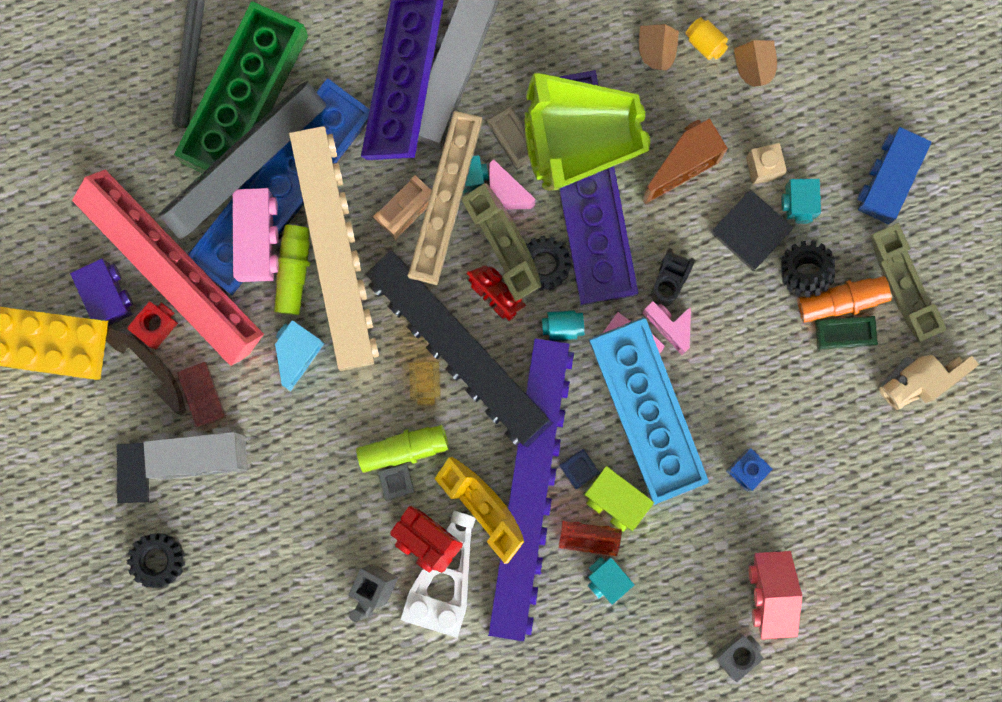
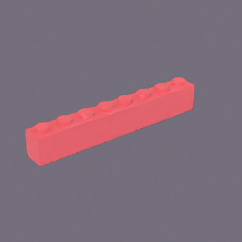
M106 169L86 176L72 201L230 366L247 357L264 333Z

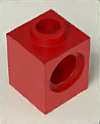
M149 301L127 329L146 345L156 350L176 327L178 322L171 318L175 313L162 302L157 306ZM157 316L160 317L161 324L159 328L151 331L149 328L150 320Z

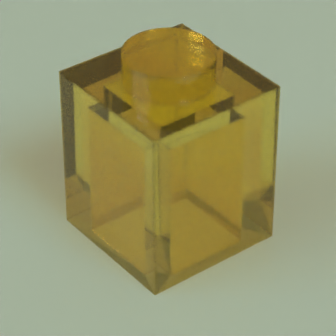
M409 363L410 399L417 401L418 406L435 405V400H441L440 363Z

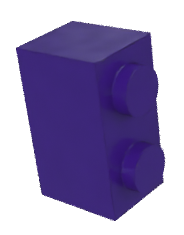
M99 259L70 273L90 319L108 321V326L133 315L130 309L133 301L126 289L122 291L118 283L122 278L114 263L110 265L104 259Z

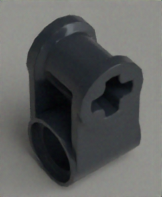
M668 248L651 291V297L655 304H662L666 307L674 303L696 259L692 257L687 259L673 253V249ZM662 285L670 287L673 295L671 297H663L660 295L658 287Z

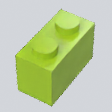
M607 466L604 467L584 494L588 498L585 504L598 514L602 510L612 517L609 522L622 532L626 528L634 531L655 503Z

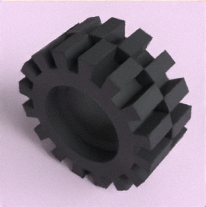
M540 236L539 239L533 238L530 240V243H526L533 260L541 253H548L556 261V267L551 273H538L541 287L538 288L539 291H544V289H549L550 291L556 286L559 287L567 279L570 271L571 257H569V251L563 246L564 243L556 241L555 237L545 238V236Z
M801 241V247H798L795 243L791 245V251L787 249L784 252L785 257L782 256L781 276L784 286L787 285L788 291L792 292L795 289V295L800 296L802 292H805V297H810V292H814L815 296L821 295L820 289L826 292L829 290V285H833L835 257L832 256L830 249L826 250L824 244L821 243L819 247H816V241H811V245H806V241ZM803 264H814L820 268L819 271L813 274H802L797 271V268Z
M161 533L144 535L140 537L139 541H135L132 544L134 547L129 549L128 555H130V560H127V565H130L129 574L135 576L133 580L137 583H142L144 587H164L176 581V578L182 574L183 571L181 569L185 566V561H183L185 553L181 551V544L176 542L172 536ZM153 549H160L167 556L166 567L160 572H153L146 565V556Z

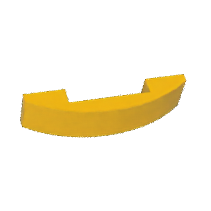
M449 457L434 479L451 499L459 498L490 535V538L487 540L490 547L504 564L509 563L524 542L516 520L499 496L477 474L454 457Z

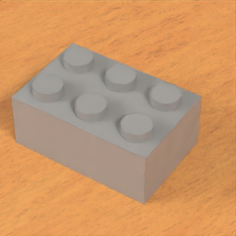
M229 427L213 429V434L211 435L201 433V431L182 432V438L171 436V434L152 435L153 441H143L146 478L163 480L248 471L245 436L237 433L235 429L231 430Z

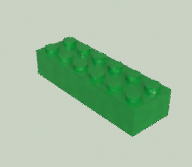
M251 1L174 153V156L181 164L203 173L272 110L308 38L304 24Z

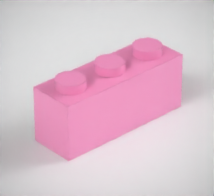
M268 188L237 189L232 194L233 277L238 282L274 281V273H278L279 270L278 256L274 255L273 244L278 243V228L273 226V215L278 213L277 198L273 197Z

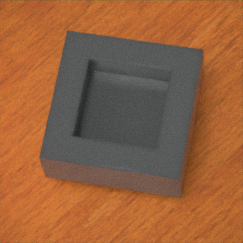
M407 464L378 472L386 501L415 493Z

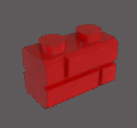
M409 506L401 516V520L390 531V535L397 540L394 545L407 555L412 552L418 557L416 563L429 573L432 570L444 572L452 562V558L457 555L463 546L462 542L414 506Z

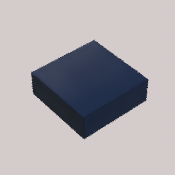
M584 449L559 465L575 490L600 474Z

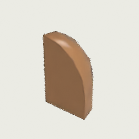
M666 24L640 26L639 53L644 63L652 69L668 70L676 58L679 31Z
M753 40L734 48L736 65L745 83L755 87L769 84L777 71V54L774 40Z

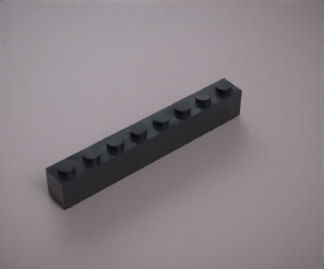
M390 250L366 273L367 277L372 281L368 284L369 287L379 297L384 294L390 300V303L387 305L398 318L403 315L410 322L406 327L416 338L419 339L421 336L425 338L429 343L426 349L437 360L442 357L448 363V366L445 368L446 371L456 381L461 378L468 385L465 389L468 395L475 402H478L480 399L488 407L485 413L496 424L501 421L508 430L505 432V435L516 446L521 443L528 448L553 422L422 281L408 277L410 268L398 255Z

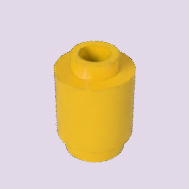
M702 17L695 20L685 33L689 37L688 41L708 60L713 57L715 59L720 58L728 49L726 45L728 38L709 20L705 21Z

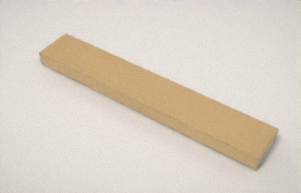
M458 111L453 112L408 277L411 279L438 285L480 132L482 117Z

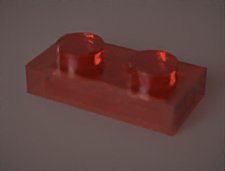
M206 362L177 372L196 427L200 428L226 418Z
M562 521L558 548L617 556L622 529Z

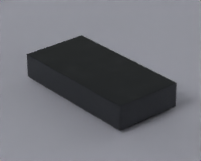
M144 443L117 444V503L149 502V478H146Z

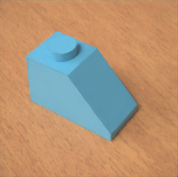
M293 320L289 325L284 324L276 335L278 341L275 344L281 384L290 391L325 344Z

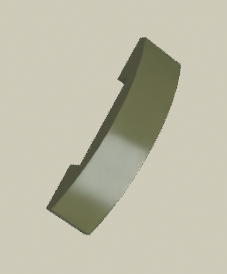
M482 184L461 198L474 224H480L503 267L505 274L502 277L515 301L540 288L539 275L531 254L511 216L488 184Z
M896 223L872 234V244L883 276L886 277L897 306L918 342L946 331L947 328L935 303L931 304L908 254L910 246L900 224Z

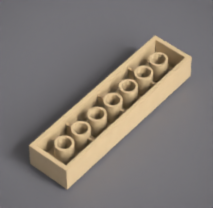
M325 126L289 133L338 369L345 371L375 364L374 358L379 357L376 339H369L368 329L373 328L370 310H363L362 300H366L367 296L363 279L357 280L356 272L361 271L357 250L351 251L350 243H354L355 239L351 221L345 222L344 215L349 214L345 192L339 193L338 186H342L343 181L339 163L333 164L332 158L337 157L333 134L327 135Z

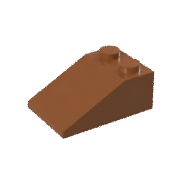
M710 118L702 123L700 119L696 120L684 128L686 132L683 133L648 185L642 199L645 204L720 163L728 148Z

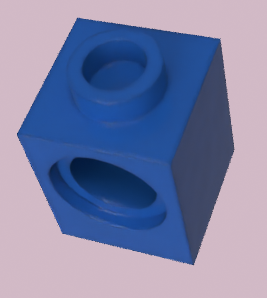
M750 448L745 450L726 472L748 492L753 491L773 469Z

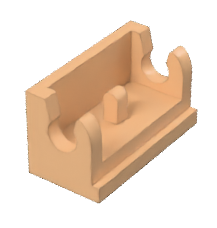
M414 175L373 218L396 240L427 209L432 190Z

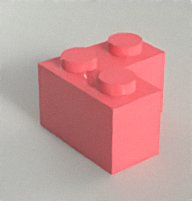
M791 551L755 553L754 565L749 566L750 583L756 585V588H754V601L757 608L752 609L753 626L759 627L761 639L798 637L802 592Z

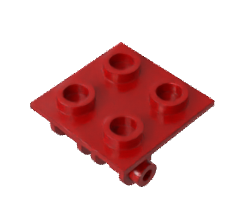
M484 265L466 273L470 277L468 280L472 284L470 287L480 297L486 293L483 300L486 301L491 298L492 301L489 306L492 307L497 304L493 310L503 320L506 318L510 322L517 315V311L527 306L522 299L515 301L508 286L501 280L502 275L495 268Z

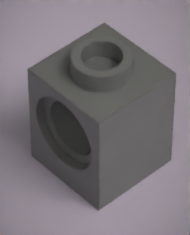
M741 633L713 656L735 682L740 681L764 659L759 653L762 649L760 644L751 635L746 638ZM744 647L747 650V659L743 663L737 664L733 659V654L736 649Z

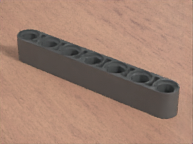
M308 81L300 84L159 213V217L179 239L188 235L290 141L289 133L301 131L326 107V103Z

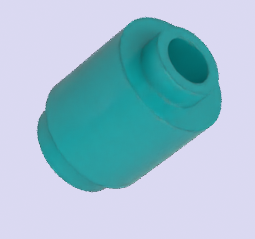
M575 310L547 312V318H542L543 336L549 335V341L577 339L578 336H584L583 312L576 313Z

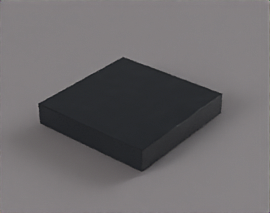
M750 189L711 231V234L754 272L792 231L793 227Z

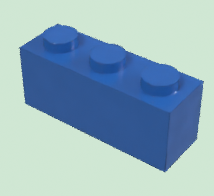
M901 127L893 135L888 133L881 146V149L885 152L881 160L876 159L870 169L869 175L873 176L869 186L864 184L857 197V200L861 201L858 211L888 225L896 220L932 141Z

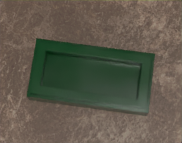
M875 316L820 319L815 321L818 350L878 345Z

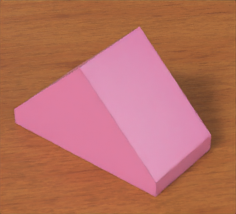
M493 159L489 163L490 188L499 198L505 209H532L535 206L536 199Z

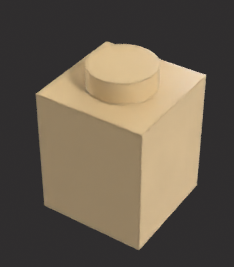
M780 143L751 149L746 157L753 185L781 179L787 171Z

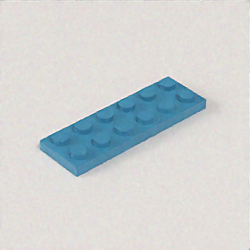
M642 317L588 339L650 498L655 502L654 505L709 483L646 318Z

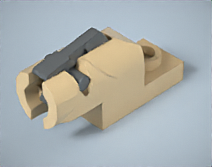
M933 355L917 359L906 357L881 383L879 391L895 410L901 409L920 397L925 403H928L938 398L979 366L973 356L964 359L958 356L949 362L945 368Z

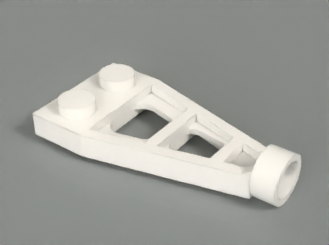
M453 511L451 523L447 528L450 534L463 543L459 568L456 570L446 568L442 572L450 575L454 580L453 599L446 602L430 597L427 593V588L433 577L441 572L432 570L429 573L423 569L409 591L400 620L458 638L467 609L471 529H473L476 520L474 516ZM456 524L467 528L464 531H459L456 528Z

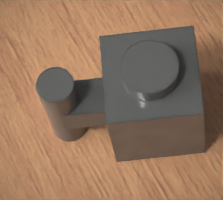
M374 564L360 568L348 595L359 601L355 610H352L349 614L350 620L358 622L371 616L373 609L386 605L398 577Z

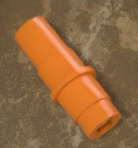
M885 276L856 282L848 280L845 281L844 285L829 288L826 292L822 291L819 296H815L814 293L810 294V297H798L797 304L801 319L805 323L851 312L853 315L859 314V310L890 302L891 291Z

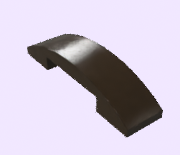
M107 327L106 341L116 351L121 353L130 348L164 383L156 391L159 397L176 414L183 415L186 412L181 390L163 361L138 340Z

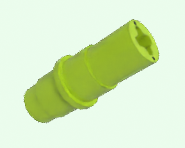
M284 225L278 258L279 270L276 275L277 287L273 311L275 313L300 315L303 285H305L307 267H310L311 262H308L310 231L307 227Z
M442 424L414 431L406 429L403 434L357 447L356 453L360 468L365 473L391 465L396 466L407 462H412V464L418 463V459L449 450V444Z

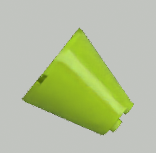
M542 73L533 74L526 95V99L531 100V106L528 108L529 112H525V136L533 173L537 180L542 179L544 181L542 188L545 190H558L650 151V136L641 127V122L645 119V109L640 103L638 94Z

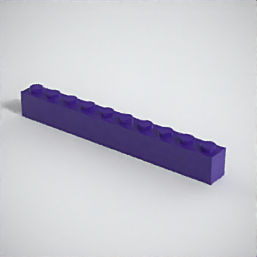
M534 339L526 394L549 417L553 424L528 448L521 443L517 448L508 509L521 530L524 542L509 563L504 564L500 559L488 636L524 641L525 634L531 635L534 617H529L528 614L530 604L536 605L538 587L533 586L534 575L541 574L543 557H538L537 555L539 545H545L547 527H542L543 516L550 515L552 498L546 496L548 485L554 486L556 468H551L552 457L559 456L561 439H556L555 437L557 427L563 428L565 410L560 409L561 398L568 397L570 381L564 380L566 369L572 370L574 352L569 351L570 344Z

